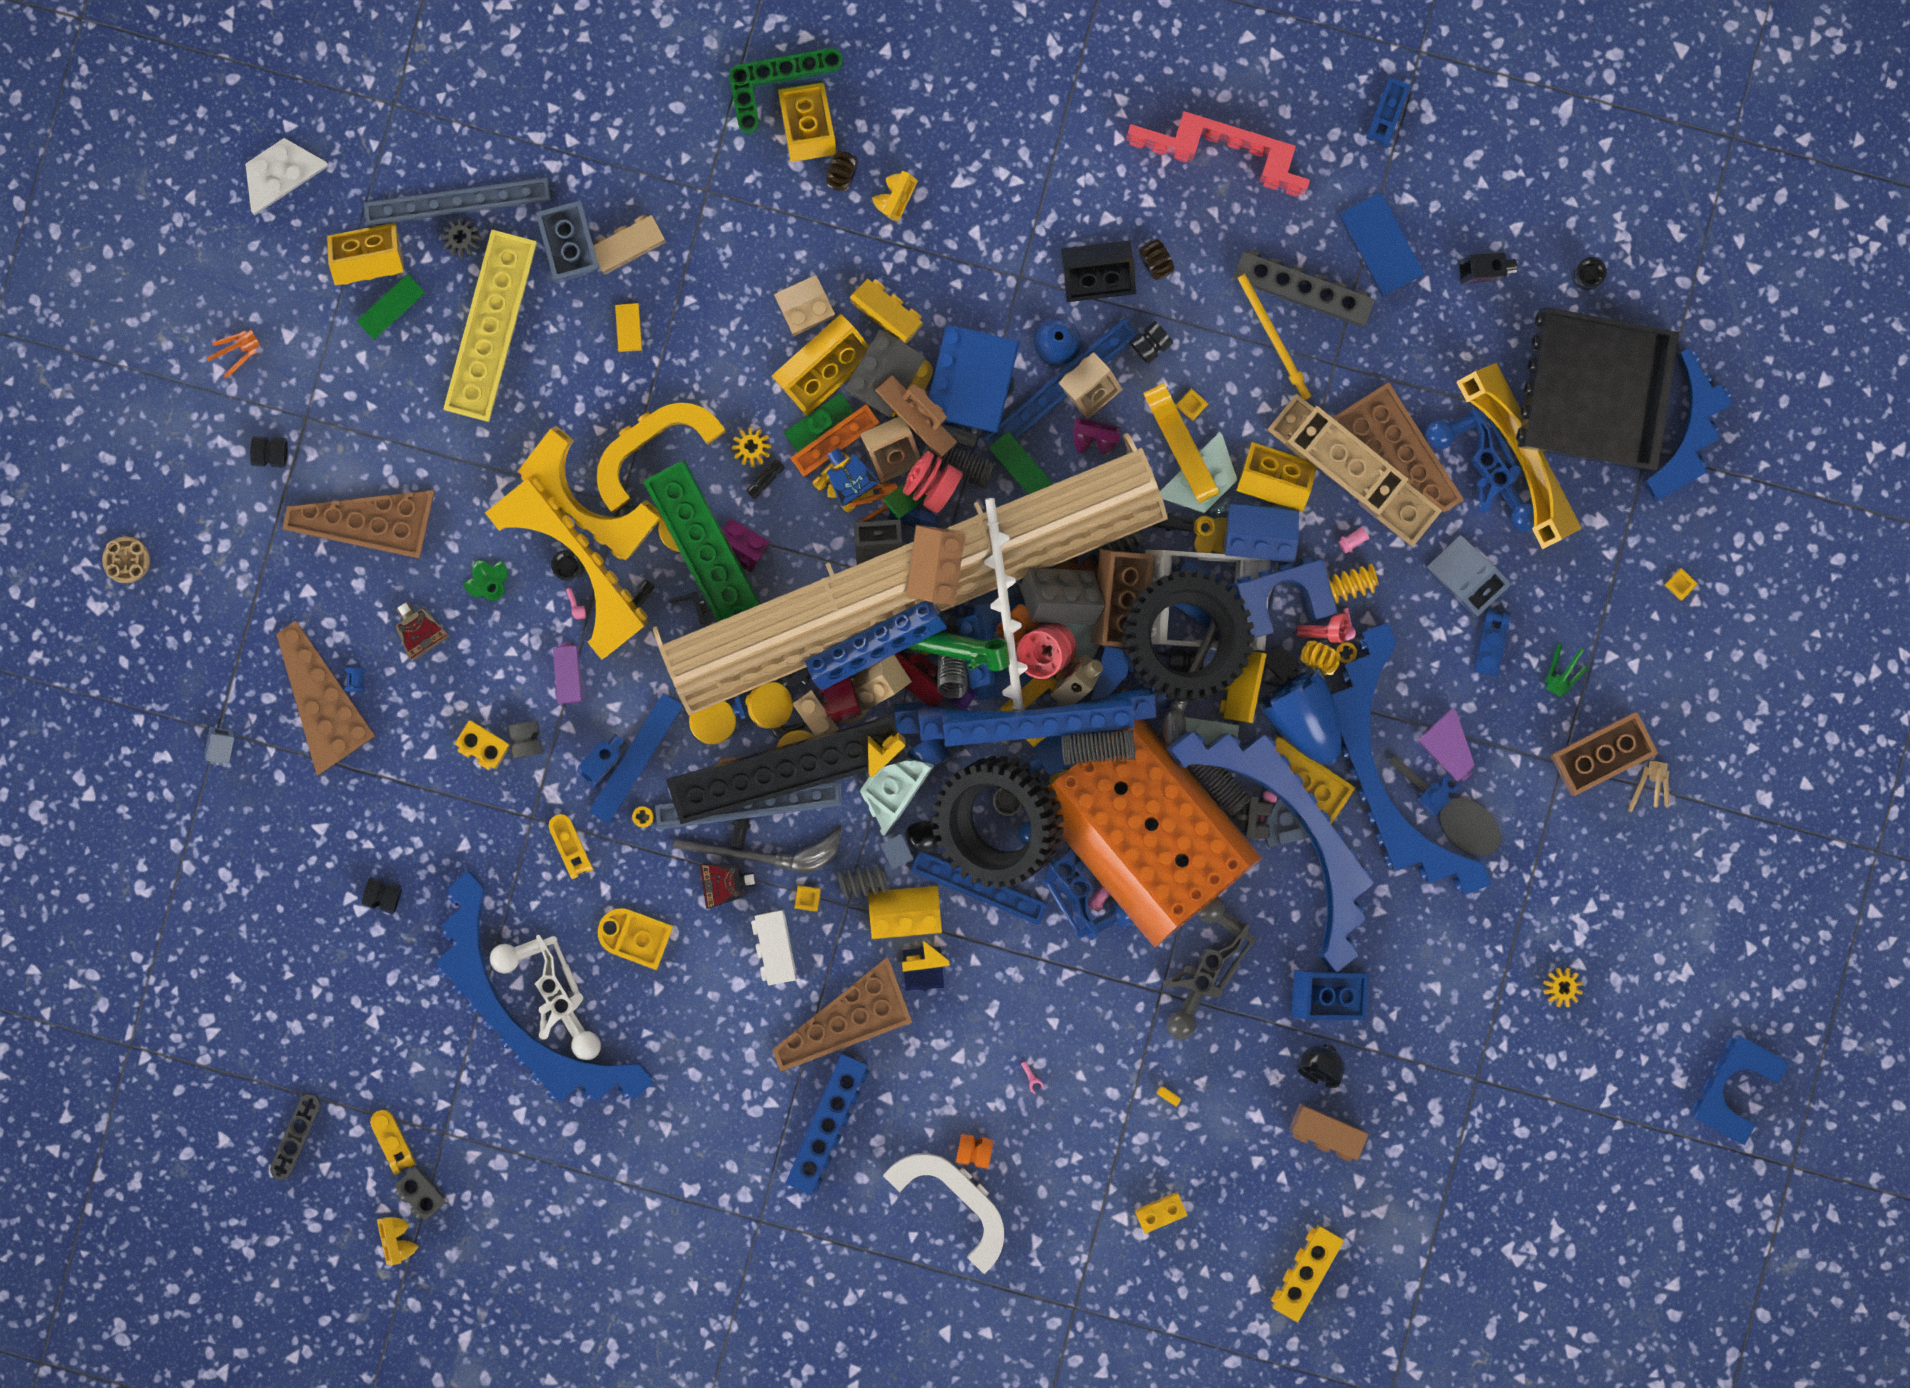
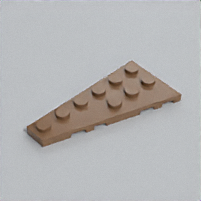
M1389 382L1333 417L1334 420L1407 477V483L1441 509L1443 513L1464 501Z
M435 490L287 506L282 529L420 559Z
M294 621L276 635L316 774L319 776L376 737V735L350 697L344 692L343 687L299 623Z
M886 957L772 1050L780 1072L912 1023L889 958Z

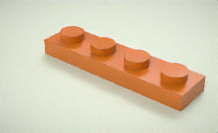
M865 404L790 459L802 476L806 477L830 460L827 456L830 452L837 448H840L841 451L861 438V433L878 426L880 422L868 405Z

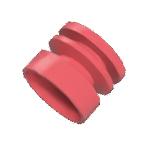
M927 451L912 467L902 492L908 496L914 491L912 498L915 501L925 494L923 506L937 514L950 499L963 473L950 464L940 471L942 459L938 457L932 462L934 454Z
M1045 623L1024 635L1019 641L1016 650L1017 661L1027 664L1028 669L1025 673L1036 679H1047L1073 662L1077 653V644L1072 632L1066 626L1059 623Z

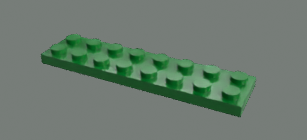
M684 459L643 481L717 622L761 605L757 594L686 460Z

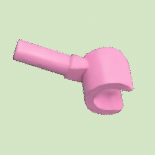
M572 588L566 589L571 602L573 617L575 619H585V605L577 606Z
M1344 608L1343 613L1348 614L1350 620L1349 631L1344 642L1354 640L1356 632L1351 623L1349 608Z
M1269 790L1263 792V801L1276 803L1277 797ZM1260 815L1259 821L1265 822L1266 816Z
M1023 1062L1021 1065L1030 1081L1029 1088L1032 1093L1036 1094L1032 1088L1033 1084L1039 1083L1042 1089H1044L1043 1083L1035 1077L1027 1062Z

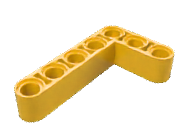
M1165 383L1144 392L1143 395L1198 503L1200 504L1219 494L1220 492L1185 426Z

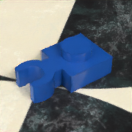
M1451 775L1443 777L1440 781V786L1437 783H1433L1417 798L1431 816H1436L1451 801L1447 794L1456 792L1460 787L1458 784L1452 786V788L1448 787L1447 782L1451 779Z

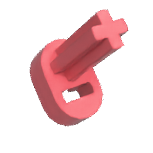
M1346 613L1334 614L1329 626L1298 625L1297 637L1328 638L1331 643H1343L1350 627L1349 616Z

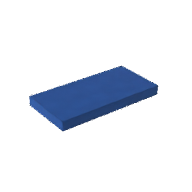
M1381 192L1339 214L1382 297L1424 275L1420 264Z

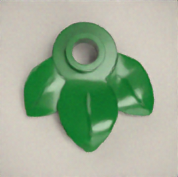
M476 560L472 568L474 578L463 583L465 590L476 598L485 597L489 601L501 599L505 593L504 582L508 577L506 565L500 561L492 567L486 561ZM491 586H496L494 592L489 591Z

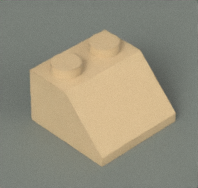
M816 275L774 294L793 337L836 318Z
M1095 353L1085 357L1080 362V365L1073 371L1065 374L1059 382L1065 394L1087 420L1123 390L1112 371Z
M900 416L860 434L865 450L881 483L910 471L915 463L921 459L912 432Z
M892 655L856 673L855 691L865 707L869 709L893 696L912 681L895 655Z

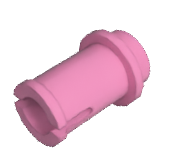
M1360 527L1347 537L1342 536L1338 544L1345 554L1347 552L1351 553L1353 548L1369 540V536L1365 529Z
M1101 883L1092 898H1088V907L1098 913L1101 909H1104L1103 905L1110 896Z

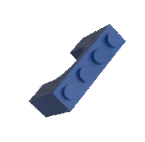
M1314 556L1300 560L1301 564L1293 566V563L1283 564L1279 566L1280 570L1272 572V569L1258 572V577L1251 579L1250 575L1237 578V583L1230 585L1231 588L1234 587L1237 591L1234 595L1236 599L1243 598L1246 602L1242 605L1243 610L1249 609L1251 616L1247 617V622H1253L1254 628L1250 630V635L1258 638L1274 633L1267 609V598L1271 589L1281 581L1290 582L1298 588L1302 595L1308 620H1317L1337 614L1323 559L1315 560Z
M1009 601L1010 612L1018 604L1026 606L1025 601ZM990 604L966 607L965 617L981 614L986 641L990 640L996 631V626L1002 621L1001 612L991 609ZM1004 670L993 671L995 684L974 688L978 700L1006 697L1002 691L1011 685L1009 672ZM1025 672L1019 675L1021 689L1034 677L1029 676Z
M1735 1035L1734 1038L1731 1037L1725 1046L1727 1052L1723 1059L1720 1057L1714 1066L1716 1072L1713 1078H1708L1702 1090L1705 1092L1701 1100L1697 1099L1693 1104L1691 1111L1694 1113L1691 1117L1745 1145L1756 1125L1735 1114L1726 1105L1723 1089L1727 1079L1739 1070L1750 1069L1779 1084L1789 1062L1744 1037Z

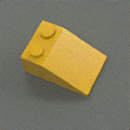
M824 82L779 89L778 94L790 162L833 156L836 153L835 136Z

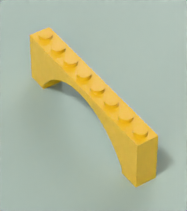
M1498 364L1489 365L1456 381L1466 402H1471L1484 412L1498 427L1513 449L1530 489L1534 509V527L1532 530L1542 549L1581 530L1582 527L1544 453L1518 448L1516 434L1521 427V409Z
M531 476L486 511L485 514L499 531L505 528L517 527L545 533L562 542L580 559L591 579L596 600L595 626L592 638L588 643L600 659L603 660L649 624L648 616L641 607H636L630 592L627 589H622L617 583L619 580L614 572L606 569L603 565L604 560L597 552L591 550L588 546L589 541L587 538L575 530V524L568 515L564 516L560 511V505L557 500L552 496L549 497L545 492V486L542 481Z

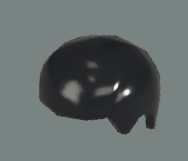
M920 821L910 825L906 829L909 846L913 850L922 853L931 852L938 847L936 842L941 839V835L934 836L933 829L938 826L937 823Z

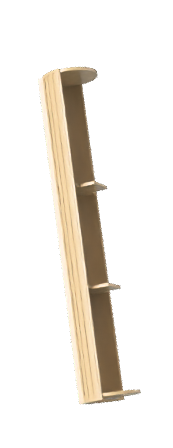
M1129 433L1123 434L1128 454L996 508L997 519L1000 523L998 524L999 531L1010 537V540L1001 546L1006 575L1012 576L1018 581L1025 577L1029 568L1047 569L1168 519L1162 495L1142 448H1136ZM979 502L974 503L978 515L946 528L963 531L965 533L956 604L935 603L940 612L998 589L995 569L986 566L984 563L993 553L989 526L987 525V512H982ZM914 542L834 574L831 564L827 563L825 565L829 572V577L822 578L817 582L668 643L665 642L658 626L653 627L659 650L688 715L806 668L805 660L925 601L906 596Z

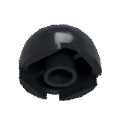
M1327 1044L1308 1048L1302 1054L1296 1068H1299L1298 1073L1315 1084H1318V1080L1326 1082L1325 1087L1328 1088L1339 1087L1345 1069L1344 1061L1336 1052V1049Z

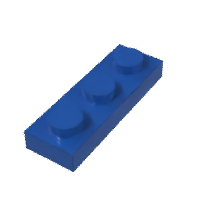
M981 614L957 620L961 636L986 640ZM965 660L971 689L995 684L993 671L989 670L986 664H981L978 668L969 670L968 664L970 661Z

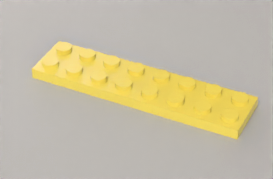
M491 230L443 408L444 411L490 422L537 241Z

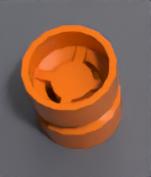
M1018 604L1010 612L1011 619L1022 624V627L1013 633L1015 649L1024 635L1040 626V622H1031L1027 608L1022 604ZM1001 621L995 629L1000 638L1004 639Z
M961 1133L956 1163L963 1165L974 1163L975 1167L988 1169L994 1139L980 1137L976 1140L974 1135Z

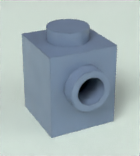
M209 728L205 760L213 765L229 764L234 741L232 730Z
M893 832L883 837L884 843L880 845L892 870L914 859L902 834L897 836Z

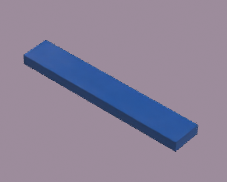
M665 693L662 694L589 811L591 814L610 824L684 705Z
M917 851L909 871L1034 924H1040L1048 905L1047 903L1010 887L1006 888L1005 885L1001 888H994L992 884L987 888L982 886V880L974 884L970 882L971 874L965 878L959 875L962 870L960 866L953 869L950 866V862L927 852Z

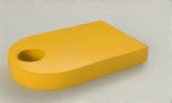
M619 908L603 916L598 926V938L601 945L608 952L657 970L674 926L629 909ZM607 921H613L617 925V930L612 935L604 931V924Z

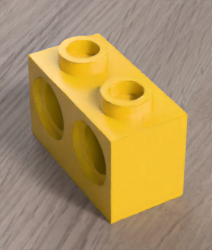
M471 720L468 721L455 742V745L459 747L458 752L468 758L471 755L479 759L477 763L487 770H490L491 767L497 769L511 744ZM469 734H475L478 738V742L474 747H469L466 744V738ZM490 746L496 747L498 751L494 759H489L486 756V749Z
M1178 1192L1134 1210L1144 1234L1188 1216Z

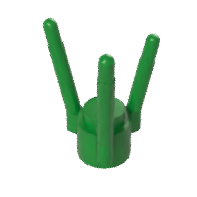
M1558 643L1545 682L1548 683L1546 686L1547 690L1562 698L1563 694H1567L1575 682L1588 669V665H1584L1570 681L1567 679L1584 651V648H1580L1562 676L1556 674L1553 677L1562 644Z

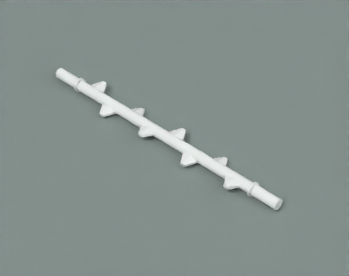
M995 498L985 499L988 517L987 525L989 526L993 555L987 558L984 563L986 566L995 569L999 598L992 602L990 607L1001 612L1004 639L1007 642L1010 660L1009 675L1011 685L1005 688L1002 693L1004 696L1013 699V709L1020 711L1024 710L1025 704H1023L1019 675L1025 672L1028 667L1027 664L1017 661L1013 633L1020 629L1022 624L1011 619L1007 591L1016 580L1014 577L1005 574L1001 546L1009 541L1010 537L999 531L998 524L1000 523L997 519Z

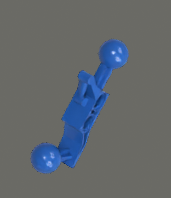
M1473 409L1467 416L1451 423L1438 420L1429 424L1425 433L1426 441L1431 447L1439 450L1451 446L1454 436L1475 428L1478 435L1477 453L1470 461L1482 477L1477 482V487L1480 489V506L1478 511L1481 514L1488 512L1492 499L1500 492L1513 510L1511 516L1514 527L1522 532L1533 531V504L1524 503L1511 485L1521 473V467L1516 465L1504 439L1501 438L1492 420L1484 412L1479 414L1476 409ZM1485 419L1488 420L1497 438V443L1510 466L1509 470L1493 449L1491 432L1484 422ZM1481 455L1490 457L1491 464L1489 466L1482 464ZM1495 474H1501L1504 477L1503 485L1495 482ZM1488 485V490L1485 494L1484 487Z
M1030 820L1025 822L1019 831V838L1024 846L1031 839ZM1070 846L1064 857L1061 858L1056 853L1050 859L1051 861L1048 863L1050 868L1046 871L1042 884L1050 890L1060 909L1065 913L1074 928L1078 939L1088 936L1092 941L1100 932L1116 924L1123 927L1134 924L1116 901L1113 902L1110 912L1092 920L1088 913V895L1094 887L1081 872L1085 864ZM1075 856H1076V859H1077V863H1076V864L1074 863V858H1075ZM1058 867L1066 868L1068 875L1060 874ZM1053 882H1055V884L1060 888V890L1071 902L1075 921L1079 924L1082 930L1078 928L1073 917L1068 911L1069 908L1067 907L1066 903L1064 902L1063 898L1061 897ZM1073 885H1079L1082 888V894L1076 893Z

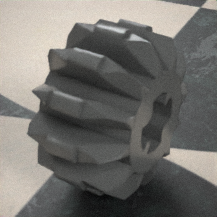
M462 218L458 219V225L451 220L449 222L452 226L451 230L447 227L443 228L448 235L441 236V240L449 241L444 244L443 248L445 250L451 248V256L456 255L457 251L460 258H464V251L469 256H472L473 253L470 248L479 249V246L474 243V241L481 240L480 235H474L479 231V228L477 226L471 228V220H468L465 225ZM460 233L467 237L462 240V243H459L456 237H460Z

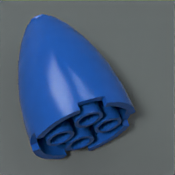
M1316 668L1313 670V674L1309 675L1305 671L1296 675L1290 681L1287 680L1280 684L1271 693L1272 696L1270 698L1267 695L1264 696L1258 705L1275 730L1292 747L1309 759L1321 765L1326 764L1330 766L1339 760L1338 756L1341 754V726L1329 686L1321 671Z

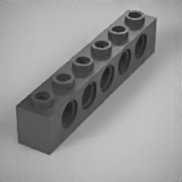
M1248 250L1246 253L1243 251L1232 281L1239 283L1237 277L1246 274L1254 289L1361 328L1366 326L1375 299L1370 298V293L1358 290L1356 293L1348 290L1349 286L1336 282L1334 285L1326 282L1327 278L1314 274L1312 277L1304 274L1305 270L1292 266L1290 269L1283 266V262L1270 258L1268 261L1261 258V254ZM1257 266L1264 267L1267 275L1262 278L1257 277L1254 273V268ZM1279 274L1286 275L1289 280L1288 284L1284 286L1279 285L1276 281V276ZM1301 282L1308 283L1310 285V292L1306 294L1301 293L1298 289V284ZM1322 290L1330 291L1332 293V300L1328 302L1323 301L1320 297V292ZM1344 298L1352 299L1354 308L1345 309L1342 305V300Z

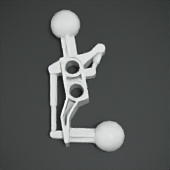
M537 935V939L516 947L509 944H499L494 947L489 957L490 964L495 971L503 974L515 970L519 960L542 952L545 959L543 976L535 983L546 1001L544 1005L539 1007V1012L541 1013L539 1037L544 1040L547 1039L551 1028L561 1019L573 1037L571 1042L573 1054L582 1061L594 1059L601 1050V1042L595 1033L584 1030L573 1012L583 1001V995L578 989L569 965L566 964L557 943V938L552 936L543 940L540 935ZM549 945H554L563 966V972L574 995L570 998L555 976L554 957L547 947ZM551 979L555 982L556 988L553 992L547 993L543 990L542 985L545 980ZM560 999H564L568 1003V1008L563 1013H559L555 1009V1003ZM551 1010L552 1013L547 1022L545 1013Z

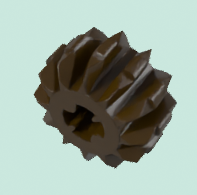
M846 151L836 152L828 167L827 186L837 191L846 192L851 187L856 175L857 156Z
M1151 240L1139 249L1140 258L1146 270L1156 281L1169 276L1174 271L1170 254L1160 240Z

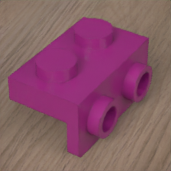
M730 518L722 530L742 568L753 572L757 562L769 546L770 541Z

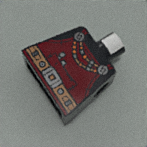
M1505 253L1473 254L1458 261L1461 284L1497 281L1507 277V273L1517 272L1516 259H1506Z
M700 865L706 909L743 898L742 888L756 886L754 872L740 874L739 865Z

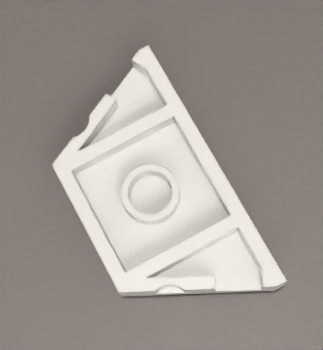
M283 138L245 164L251 212L255 216L329 166L328 163Z

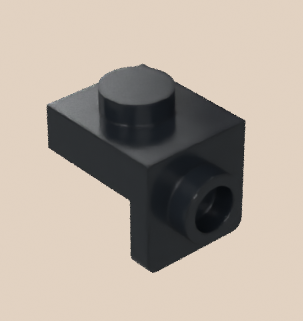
M806 667L797 671L791 678L786 675L778 680L786 688L790 686L794 689L799 684L804 686L812 678Z

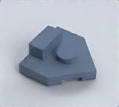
M1278 799L1273 807L1272 816H1268L1264 822L1265 825L1271 826L1270 838H1266L1268 848L1309 838L1297 817Z

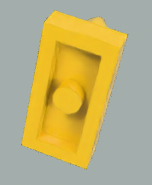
M902 171L901 174H893L886 177V183L892 193L873 196L872 201L874 205L889 219L899 222L918 180L905 171Z
M384 1217L377 1219L386 1265L401 1264V1261L413 1255L418 1248V1245L413 1242L396 1240L407 1230L409 1223L400 1218Z

